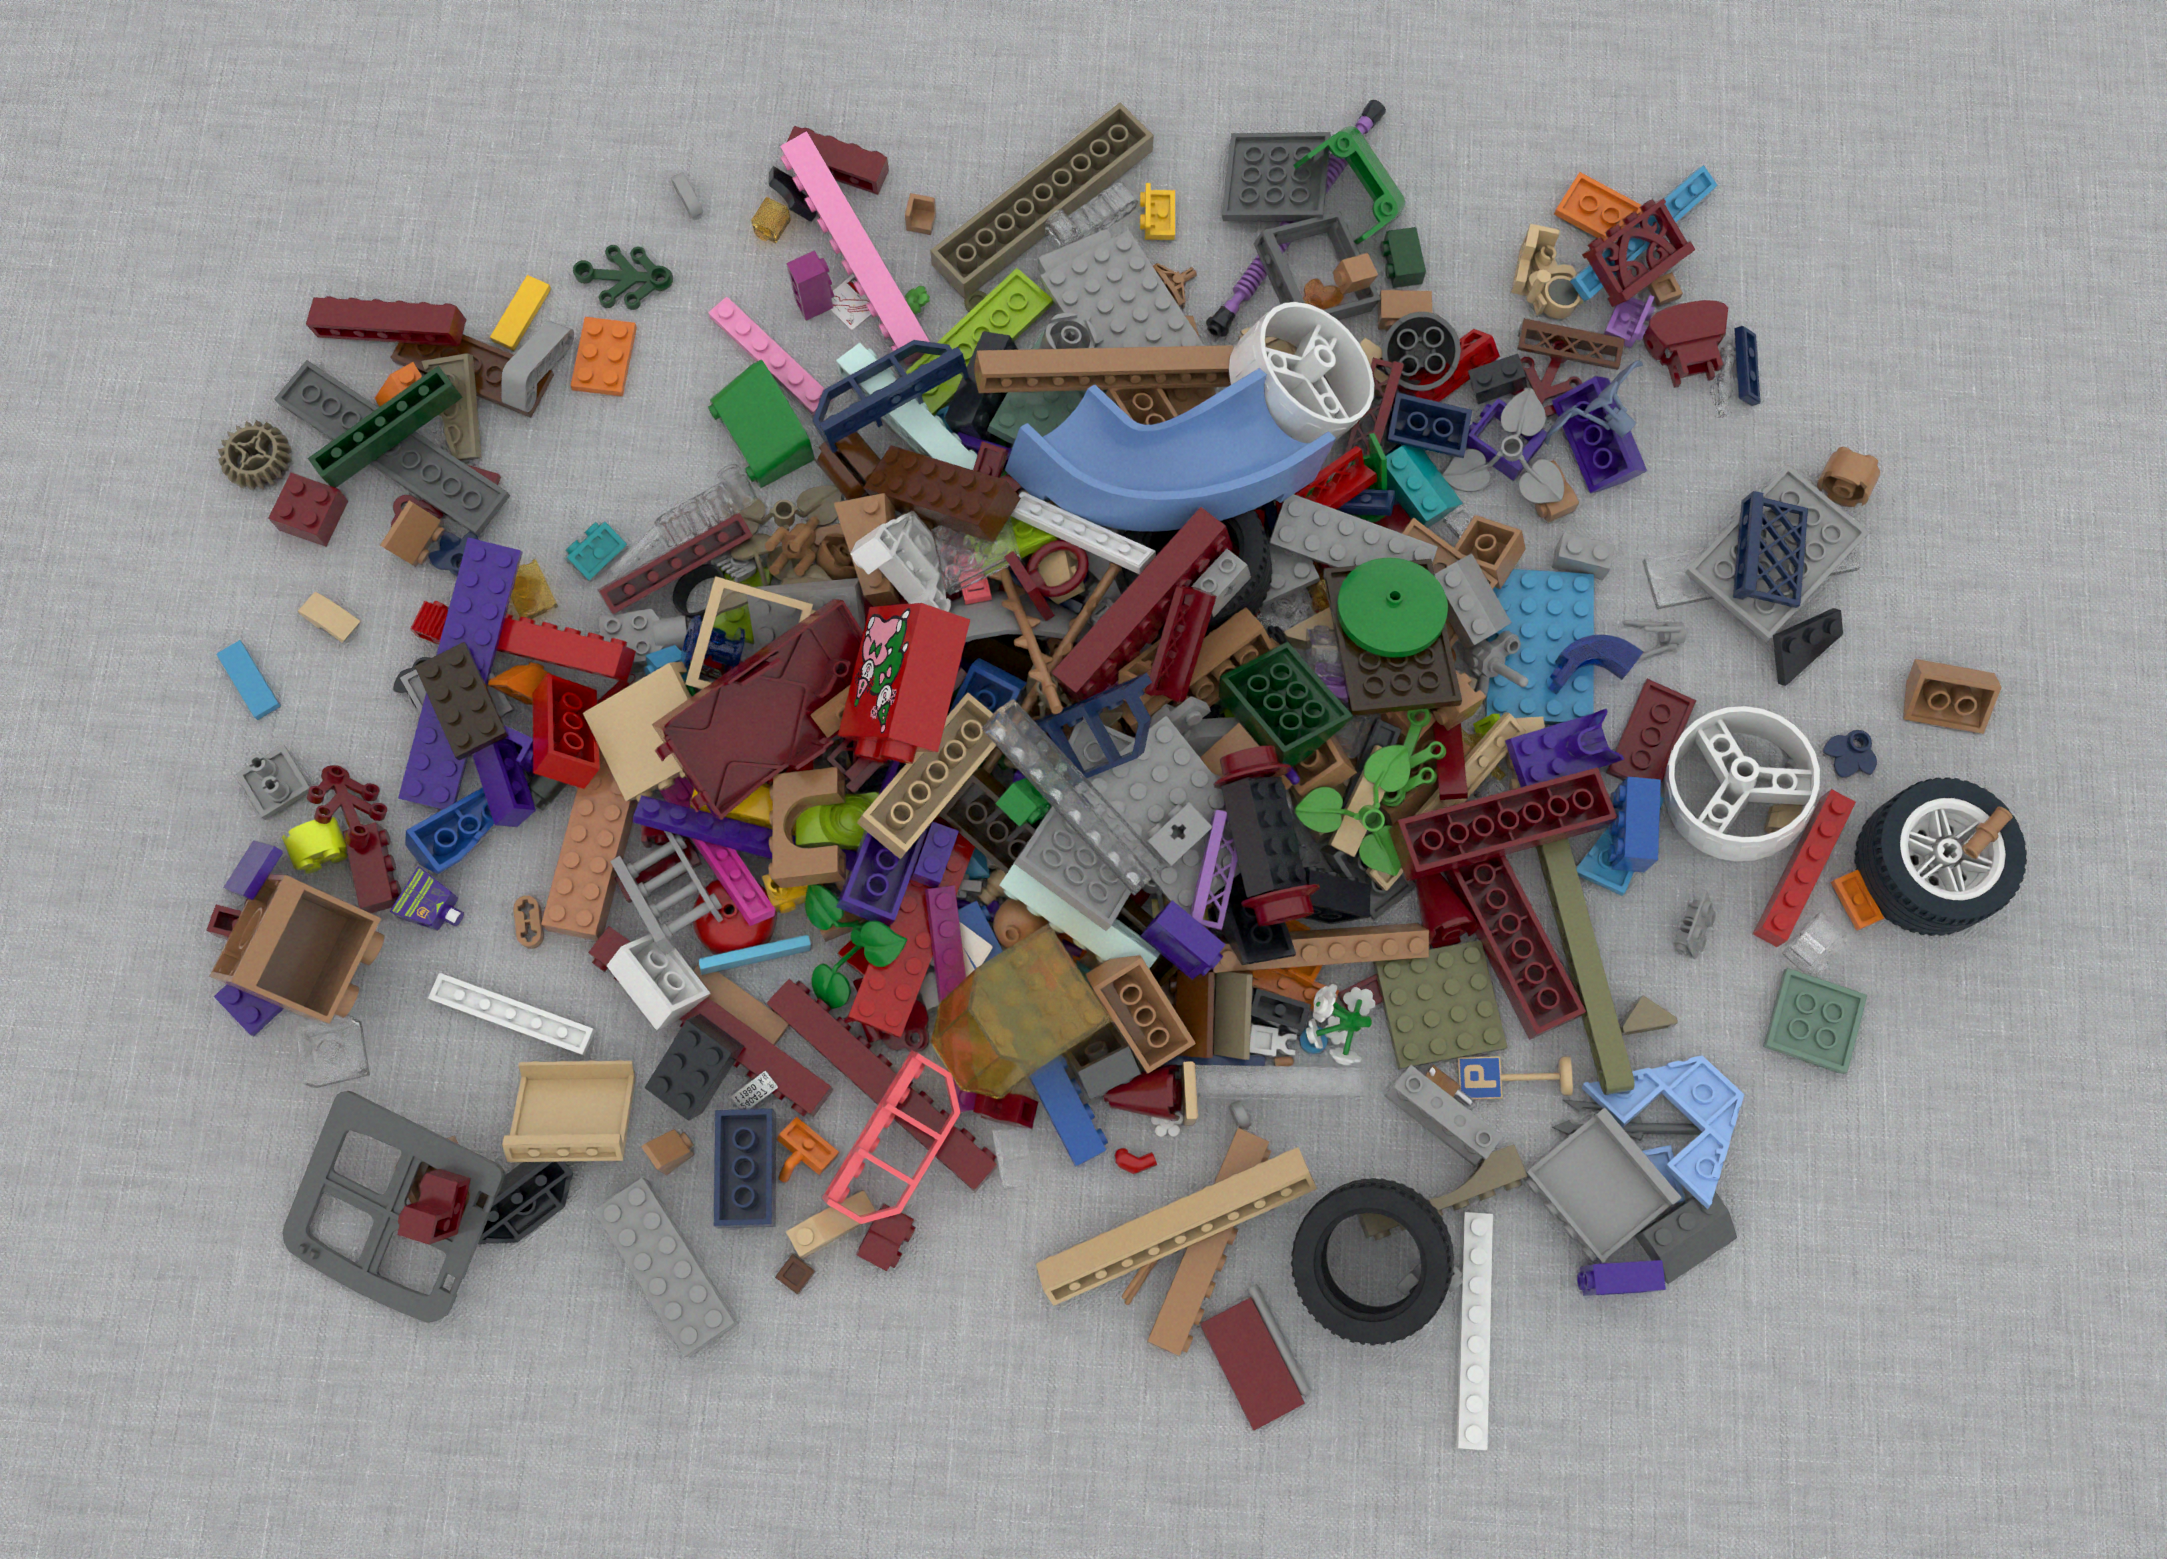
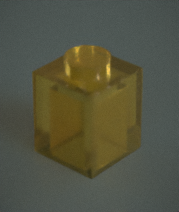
M768 197L764 199L751 219L755 235L763 241L769 240L775 244L791 221L788 207Z

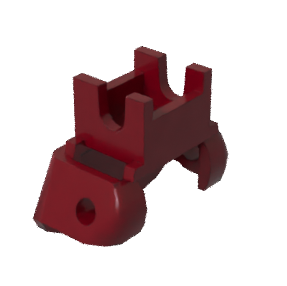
M1714 300L1682 303L1657 312L1649 320V325L1643 335L1644 345L1654 359L1660 360L1659 362L1662 366L1667 365L1674 388L1680 386V378L1706 373L1708 381L1715 378L1714 371H1719L1722 368L1723 362L1718 345L1726 335L1728 307L1725 303ZM1666 349H1668L1669 352L1672 353L1669 358L1666 357Z

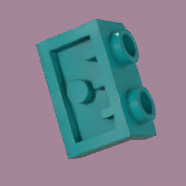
M605 521L600 525L597 522L593 523L584 532L587 537L582 542L575 540L565 550L568 555L564 559L570 562L588 581L627 545Z

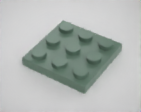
M1786 968L1783 971L1763 1047L1844 1075L1848 1073L1867 995Z

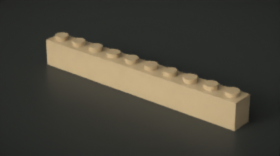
M1299 1147L1286 1151L1277 1157L1259 1163L1250 1169L1234 1174L1223 1181L1207 1186L1196 1193L1180 1198L1169 1205L1155 1209L1142 1217L1128 1221L1124 1225L1101 1233L1097 1237L1081 1244H1076L1070 1249L1049 1256L1045 1260L1036 1263L1043 1291L1053 1306L1316 1190L1317 1187Z

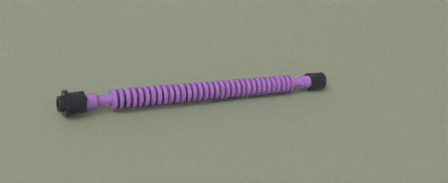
M1370 100L1365 106L1362 115L1355 125L1362 135L1367 134L1386 112L1384 105L1377 100ZM1332 153L1329 156L1326 194L1348 165L1345 158H1337ZM1282 221V222L1279 224V226H1283V225H1287V224H1291V223H1295V222H1299V221ZM1291 242L1279 245L1282 254ZM1259 255L1255 257L1254 261H1252L1251 265L1233 287L1235 295L1232 299L1227 300L1212 317L1206 320L1207 330L1213 336H1227L1229 327L1239 311L1241 302L1243 300L1249 301L1266 278L1267 273Z

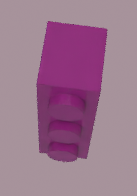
M814 250L786 263L795 301L806 321L833 308L831 298L835 296L830 286L832 285L828 275L830 271L824 258L819 259Z

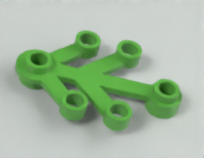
M1429 709L1409 710L1407 717L1411 722V726L1404 746L1408 748L1411 770L1432 758L1442 759L1446 754V748L1442 743L1434 741L1428 748L1413 755L1422 727L1428 725L1431 720V712ZM1419 713H1425V718L1422 721H1417ZM1436 746H1440L1441 752L1434 755L1433 749ZM1429 767L1422 768L1418 775L1409 778L1405 786L1397 790L1396 797L1389 798V792L1385 791L1381 802L1388 807L1399 806L1405 800L1407 792L1422 784L1432 785L1437 779L1436 772ZM1426 772H1431V779L1427 781L1424 780V774Z

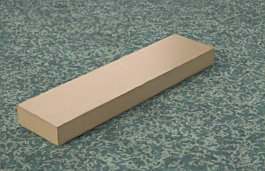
M1375 745L1371 754L1382 747ZM1364 769L1345 807L1346 810L1358 813L1363 806L1373 805L1374 803L1373 786L1375 783L1368 781L1364 777ZM1380 786L1378 788L1379 803L1385 793ZM1342 814L1341 826L1333 832L1328 845L1355 857L1367 829L1359 820Z

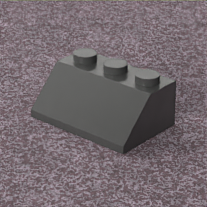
M1715 1191L1712 1204L1708 1210L1692 1196L1639 1231L1635 1237L1651 1261L1662 1260L1665 1282L1669 1284L1735 1240L1737 1235L1729 1210Z

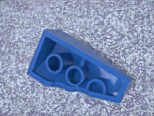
M483 787L406 830L405 846L421 866L436 874L443 872L462 861L494 825Z

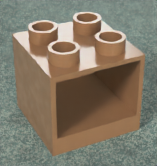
M270 874L256 897L252 900H247L209 977L300 1016L330 1024L334 1014L342 1018L346 1017L357 999L359 987L351 984L350 981L359 963L371 965L382 948L384 935L375 931L381 918L287 875Z

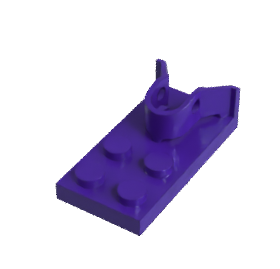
M1607 708L1593 714L1505 740L1520 787L1597 767L1601 768L1624 760L1623 755L1609 748L1602 729V722L1608 713Z

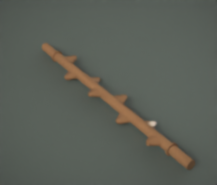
M1113 562L1109 563V568L1079 615L1070 620L1069 631L1053 654V662L1046 665L1050 677L1053 676L1052 671L1073 649V643L1117 574L1122 571V566ZM1038 680L1023 703L1014 708V717L1008 725L1011 729L991 751L982 765V768L989 774L1001 756L1005 755L1004 751L1008 747L1005 740L1018 731L1038 700L1039 695L1036 690Z
M1007 565L988 572L990 578L1002 581L1008 599L1002 601L1001 604L1003 607L1014 612L1022 633L1021 637L1014 640V645L1028 649L1035 669L1028 672L1029 677L1041 682L1042 693L1046 695L1052 713H1060L1063 708L1056 692L1057 687L1052 682L1046 667L1047 664L1053 662V659L1041 653L1032 628L1040 624V619L1026 615L1019 597L1025 594L1026 590L1014 584Z

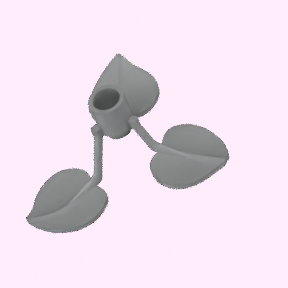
M1529 388L1522 391L1505 406L1501 415L1502 427L1506 432H1516V434L1508 436L1503 440L1501 451H1498L1497 455L1486 464L1485 456L1480 451L1466 449L1464 458L1454 457L1442 475L1449 485L1466 492H1475L1483 489L1489 484L1491 479L1487 469L1492 467L1501 457H1504L1508 461L1519 460L1527 471L1519 480L1520 492L1525 499L1538 504L1562 500L1564 482L1557 466L1548 460L1540 459L1530 468L1522 455L1523 443L1519 438L1520 435L1533 436L1544 427L1546 420L1544 407L1538 400L1534 390Z

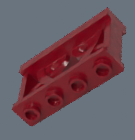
M1664 198L1656 202L1651 199L1639 207L1641 211L1638 214L1635 211L1623 218V225L1619 226V224H1616L1605 232L1607 235L1605 238L1598 237L1587 245L1589 249L1582 254L1583 258L1588 260L1608 293L1609 297L1607 300L1612 307L1629 300L1696 250L1691 241H1686L1667 209ZM1650 216H1654L1660 225L1658 234L1654 233L1657 229L1656 221L1653 222L1652 226L1648 224ZM1636 224H1640V228L1634 227ZM1664 235H1666L1669 242L1663 238ZM1630 238H1637L1650 243L1646 251V262L1649 268H1646L1638 261H1627V248ZM1604 249L1611 251V256L1606 257L1608 261H1615V266H1609L1602 256ZM1653 251L1659 253V259L1653 256ZM1627 267H1634L1636 269V276L1632 275V269L1627 271ZM1616 271L1617 279L1612 272Z

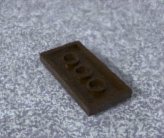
M465 642L415 666L456 759L460 761L509 736L471 651Z

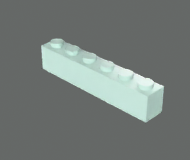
M1013 864L999 885L1004 889V893L1014 900L1019 899L1026 904L1027 909L1032 914L1038 917L1043 916L1050 921L1049 924L1053 929L1060 933L1065 932L1071 936L1073 942L1078 947L1085 950L1089 949L1096 954L1097 960L1102 964L1109 959L1141 955L1150 969L1160 954L1140 935L1117 919L1105 931L1015 864Z

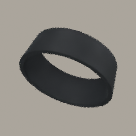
M702 564L681 576L673 591L675 608L688 618L702 622L706 608L699 612L689 613L687 610L688 596L692 589L703 580L715 578V576L726 579L721 570L711 564Z

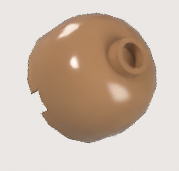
M838 533L826 535L818 547L816 565L821 567L831 580L858 578L845 536Z
M1009 898L994 916L993 928L997 940L1006 949L1014 952H1028L1036 948L1045 940L1050 928L1048 929V920L1043 916L1038 917L1032 914L1027 909V905L1019 899Z

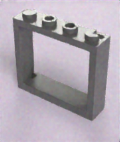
M1340 211L1323 215V219L1315 217L1263 230L1253 243L1280 304L1290 302L1305 303L1280 250V244L1327 233L1340 262L1344 259L1360 255L1358 246L1353 241L1348 225L1345 223ZM1372 282L1368 288L1354 291L1358 301L1324 309V311L1337 320L1371 312L1381 300L1377 293L1378 289Z

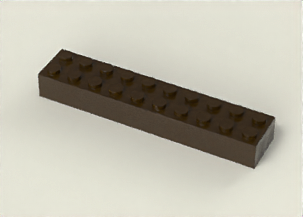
M981 767L970 776L939 815L1007 874L1042 820L1039 818L1032 825L1027 823L1019 827L995 804L1007 789ZM1128 897L1116 917L1117 920L1138 935H1141L1154 919L1130 897ZM1160 953L1149 970L1160 987H1162L1177 971L1178 967Z

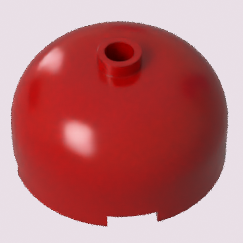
M719 879L712 881L705 887L708 894L714 893L722 905V908L718 911L724 919L718 922L710 911L692 922L698 939L709 952L717 955L770 942L777 921L776 910L775 916L749 926ZM759 884V886L768 898L766 889L761 884ZM701 894L696 898L693 909L705 902ZM732 906L735 910L729 915L727 907Z

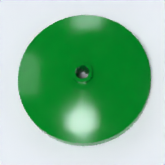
M1378 558L1359 565L1343 581L1337 600L1338 619L1347 636L1364 650L1384 657H1406L1427 649L1440 636L1448 613L1446 594L1435 576L1424 567L1400 558Z

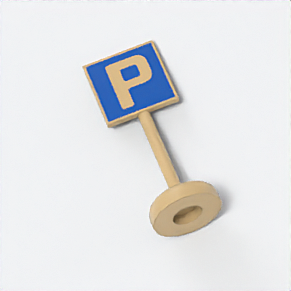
M1500 1056L1458 1058L1459 1089L1472 1099H1503L1502 1081L1559 1080L1560 1092L1565 1096H1572L1573 1094L1570 1056H1563L1559 1059V1073L1501 1074Z

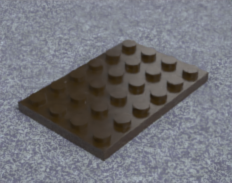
M1431 559L1410 560L1424 567L1435 576ZM1359 565L1325 568L1323 575L1350 713L1353 716L1460 706L1462 696L1446 624L1438 639L1427 649L1417 654L1394 658L1368 652L1355 644L1347 636L1341 627L1337 615V600L1341 585L1347 575Z

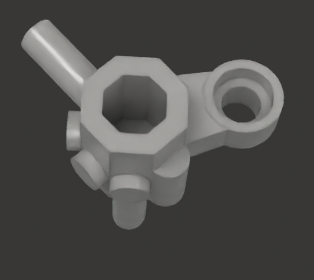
M1504 631L1497 639L1491 642L1482 640L1464 651V662L1479 677L1477 691L1481 690L1486 698L1490 677H1496L1499 674L1520 687L1528 685L1527 677L1505 665V657L1516 653L1520 649L1521 643L1517 635L1510 631Z

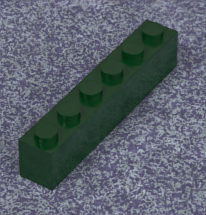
M437 366L311 455L308 460L320 477L330 486L336 488L463 397L442 369Z

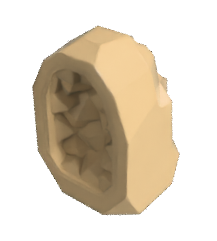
M1775 804L1769 807L1764 831L1770 834L1789 825L1801 814L1803 805Z

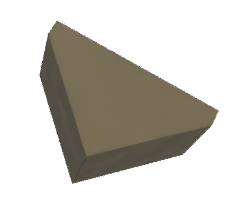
M1642 995L1634 1002L1620 1024L1622 1036L1671 1028L1678 1023L1677 1017Z

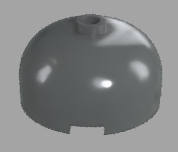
M1414 312L1400 318L1388 330L1382 345V360L1392 363L1396 361L1404 364L1398 385L1415 391L1431 390L1446 382L1457 368L1461 353L1460 341L1455 329L1444 318L1430 312ZM1416 349H1422L1424 351V356L1422 358H1417L1414 353ZM1446 363L1450 365L1447 373L1440 380L1432 384L1417 385L1421 381L1409 380L1411 376L1415 375L1422 368H1424L1426 373L1435 375L1445 368ZM1384 367L1388 375H1390L1391 368Z

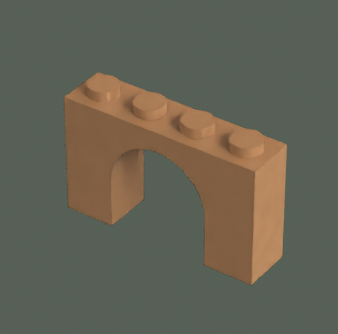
M838 767L775 775L773 777V785H770V797L773 801V810L769 813L770 824L773 827V836L769 838V847L772 853V863L769 864L770 878L781 888L846 881V854L838 845L800 848L794 845L792 831L797 818L808 808L818 805L846 803L845 776Z

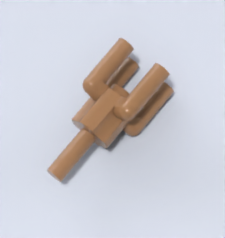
M811 517L806 524H796L790 532L784 527H779L767 540L765 548L768 551H773L780 542H782L783 552L769 568L771 574L778 575L791 558H801L802 560L795 567L794 572L798 576L804 575L816 559L815 553L809 548L816 540L814 530L820 523L817 517Z

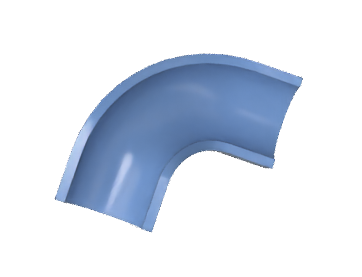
M1258 368L1189 411L1170 420L1152 425H1143L1132 420L1096 385H1093L1087 389L1083 399L1072 414L1049 434L1042 437L1028 423L1021 426L1005 471L1030 495L1045 502L1052 500L1065 511L1094 524L1120 530L1168 531L1181 529L1200 507L1221 521L1253 510L1274 499L1281 503L1315 480L1336 438L1328 431L1311 443H1303L1284 433L1275 423L1267 408L1264 395V384L1267 374Z

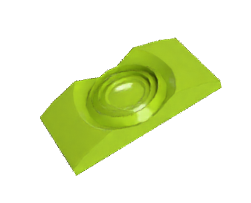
M879 792L845 794L846 803L818 805L808 808L796 820L795 846L800 848H817L838 845L840 849L857 850L865 831L857 822L876 800Z

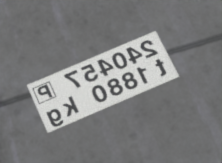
M764 1071L733 1094L731 1098L740 1109H750L777 1089L778 1086L769 1074Z

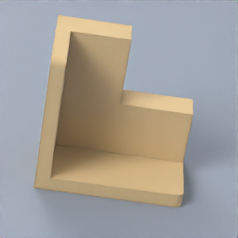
M1530 223L1519 251L1511 293L1523 296L1528 295L1529 291L1526 287V281L1530 274L1535 272L1532 261L1543 246L1545 248L1547 245L1555 246L1560 230Z

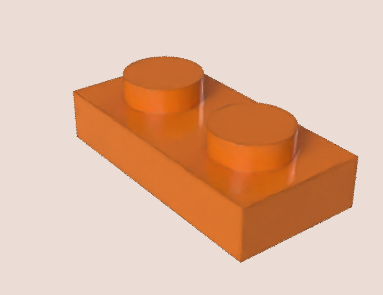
M1858 869L1830 882L1856 931L1884 919Z

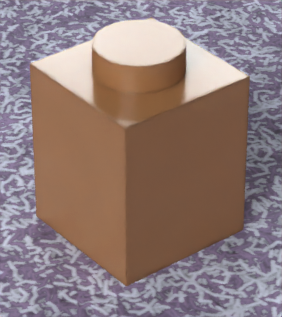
M1368 253L1342 260L1332 272L1334 281L1339 286L1343 295L1368 288L1378 276Z

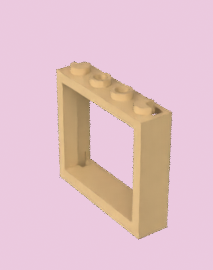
M715 576L685 684L704 689L713 683L699 679L724 588L800 609L802 612L798 623L816 612L812 610L813 604Z

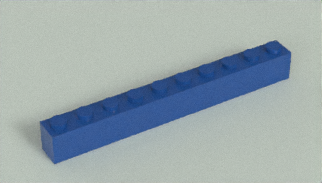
M976 900L959 909V922L993 946L979 970L968 954L967 956L1074 1166L1077 1167L1105 1152L1106 1148L1104 1145L1108 1141L1101 1128L1095 1129L1091 1121L1095 1116L1088 1103L1082 1104L1078 1096L1082 1091L1076 1079H1069L1065 1071L1069 1066L1063 1054H1056L1052 1046L1056 1041L1049 1028L1043 1029L1039 1021L1043 1016L1036 1003L1030 1004L1026 996L1030 991L1023 978L1017 979L1014 973L1017 966L1010 954L1005 956L1001 948L1002 945L997 940L994 931H992L988 923L992 919L985 905L980 907Z

